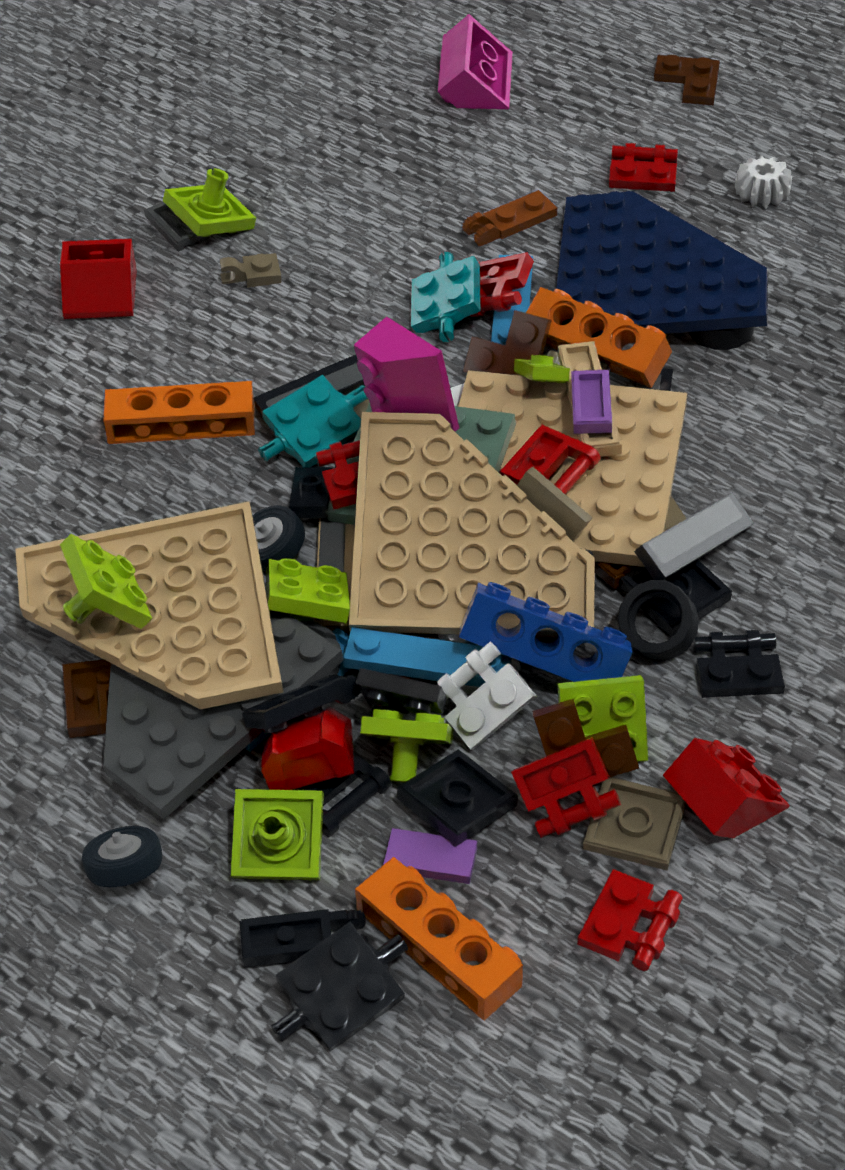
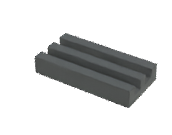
M164 202L144 210L145 217L178 252L184 250V246L188 245L191 247L195 245V242L198 240L201 242L207 240V237L197 236L193 232L188 234L179 225L175 217H171L166 210L169 207ZM157 213L171 226V228L157 215ZM172 229H173L181 238H179V237L172 231Z

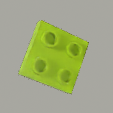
M216 168L207 170L205 185L165 189L163 202L197 236L208 237L212 234L235 233L237 231L254 229L256 217L225 188L228 174L223 170Z
M70 534L60 544L78 592L63 605V609L70 619L82 624L98 608L140 629L152 620L146 604L147 597L138 586L134 576L135 568L128 559L121 555L114 556L104 551L96 542L92 540L86 542L73 534Z
M285 558L279 561L269 559L266 570V595L269 610L290 613L298 621L312 622L313 618L347 623L350 602L346 572H341L339 569L327 565L320 567L306 566L293 559Z
M641 675L557 683L558 703L574 699L585 737L626 725L637 762L648 761L644 679Z
M374 709L373 717L362 716L360 733L369 738L390 739V742L394 743L390 780L407 782L416 776L419 745H423L424 742L452 745L454 728L444 723L445 718H441V715L416 713L415 721L403 720V714H399L398 711Z
M235 789L231 877L237 879L320 880L323 791Z

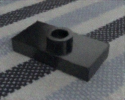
M295 467L289 509L299 518H328L325 511L328 510L330 498L322 471L333 469V467Z

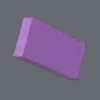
M609 370L571 371L574 434L612 433Z
M392 828L383 865L392 857H395L406 867H414L422 877L470 884L477 852V841L467 839L455 846L442 835Z

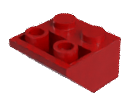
M132 239L62 241L60 273L63 318L134 316L137 269Z
M694 738L663 774L665 779L715 836L733 839L790 807L780 795L782 789L779 784L768 775L761 774L753 765L756 762L753 755L740 745L733 747L725 745L719 740L712 742Z

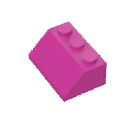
M468 14L443 35L437 92L445 102L453 104L456 108L509 109L513 52Z
M387 316L354 344L358 359L357 368L362 374L365 384L364 393L369 399L372 412L440 414L450 423L452 430L457 431L459 429L441 350Z

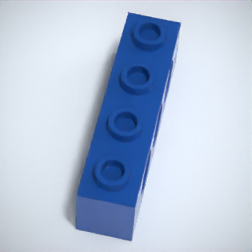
M488 582L487 586L480 583L477 584L461 623L459 638L483 647L491 641L501 654L573 682L623 676L633 652L631 642L626 640L627 636L621 631L611 627H604L603 631L588 625L589 621L578 614L566 612L564 616L550 611V606L547 603L533 597H527L526 601L511 596L510 589L494 582ZM512 613L520 619V622L516 627L506 629L498 624L497 619L502 614ZM544 628H551L558 633V637L552 643H542L536 638L537 632ZM582 643H590L597 649L595 654L589 658L578 657L574 650Z

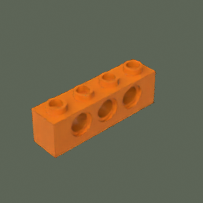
M540 287L526 313L552 320L545 345L558 350L559 345L594 341L599 360L609 364L610 372L650 388L653 387L672 353L665 333L657 327L647 325L644 328L635 324L632 319L624 314L615 313V315L604 312L600 306L591 301L581 303L573 300L568 293L560 289L551 291ZM573 318L568 324L561 325L566 319ZM603 331L600 336L592 338L595 332ZM635 343L632 348L622 350L625 345Z
M252 381L106 389L104 426L108 444L255 435Z
M392 857L355 888L357 910L364 912L365 918L389 939L399 934L409 949L405 953L482 1020L485 1021L522 987L523 964L518 955L509 947H501L490 938L487 930L480 922L475 919L469 920L457 910L454 902L445 893H437L428 886L422 875L414 867H406L395 857ZM406 907H414V908H416V909H414V910H404L403 908H406ZM436 934H447V935H449V936L443 937V938H439V937H435L434 935H436ZM469 961L481 962L479 965H468L466 963Z

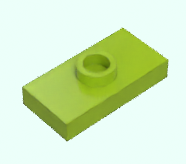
M531 355V360L515 359L514 372L532 381L566 383V381H569L570 368L554 363V357L545 355Z

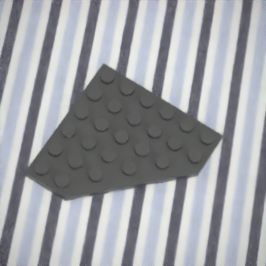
M269 610L283 693L205 709H198L111 663L103 763L107 776L162 819H165L264 731L263 729L246 727L242 715L244 710L327 676L344 661L342 650L288 613Z

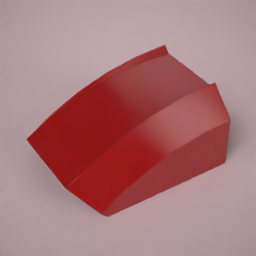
M327 707L318 715L308 718H299L298 716L288 720L289 726L287 728L272 733L264 747L261 771L269 790H292L335 777L340 778L354 774L351 719L332 707Z

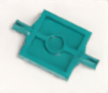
M444 252V255L441 253L439 255V269L423 273L419 277L412 279L411 327L415 333H425L433 329H439V339L442 342H449V339L450 341L454 339L455 323L481 311L480 264L474 255L453 262L454 256L452 253Z
M321 375L263 410V420L274 432L275 439L259 447V454L267 462L280 452L285 451L295 457L303 467H312L317 464L316 452L329 449V444L341 442L344 445L356 436L361 425V418L354 411V407L368 400L364 393L365 387L360 385L349 394L343 395L331 385L324 375Z

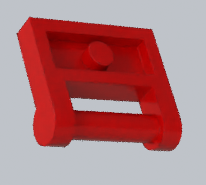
M542 424L500 470V474L502 476L505 474L517 485L526 471L534 467L544 477L549 479L569 456L575 459V461L554 484L566 495L587 470H592L599 463L601 457L594 447Z

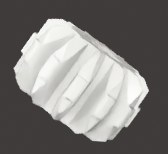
M762 155L757 160L748 158L746 163L740 164L735 179L736 194L740 195L741 202L750 201L752 208L758 203H762V206L767 209L770 202L779 207L782 200H787L792 184L791 170L786 168V162H776L775 157L765 159Z

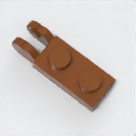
M538 190L483 214L477 212L473 216L470 215V217L464 220L462 228L468 235L476 232L473 238L474 242L479 246H483L499 238L504 239L556 217L558 208Z

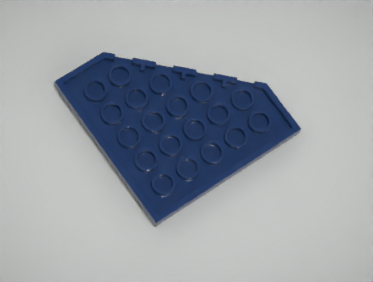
M614 191L604 194H581L566 197L556 289L565 291L573 300L581 303L591 301L600 306L606 313L615 315V313L624 314L639 326L646 328L647 325L657 327L665 334L767 326V267L634 191ZM573 318L566 319L561 325L568 324ZM603 331L595 332L592 338L600 336Z

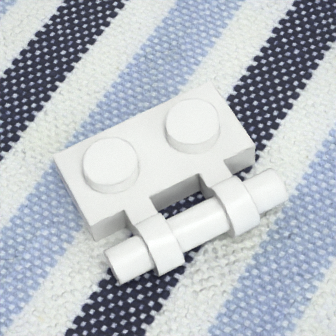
M491 641L479 651L474 649L465 657L467 661L451 675L446 673L437 681L438 686L442 687L447 699L451 698L457 706L445 716L446 720L472 750L483 743L537 697L511 664L507 663L496 673L489 663L498 657L501 652ZM476 674H479L485 683L470 696H467L461 687Z

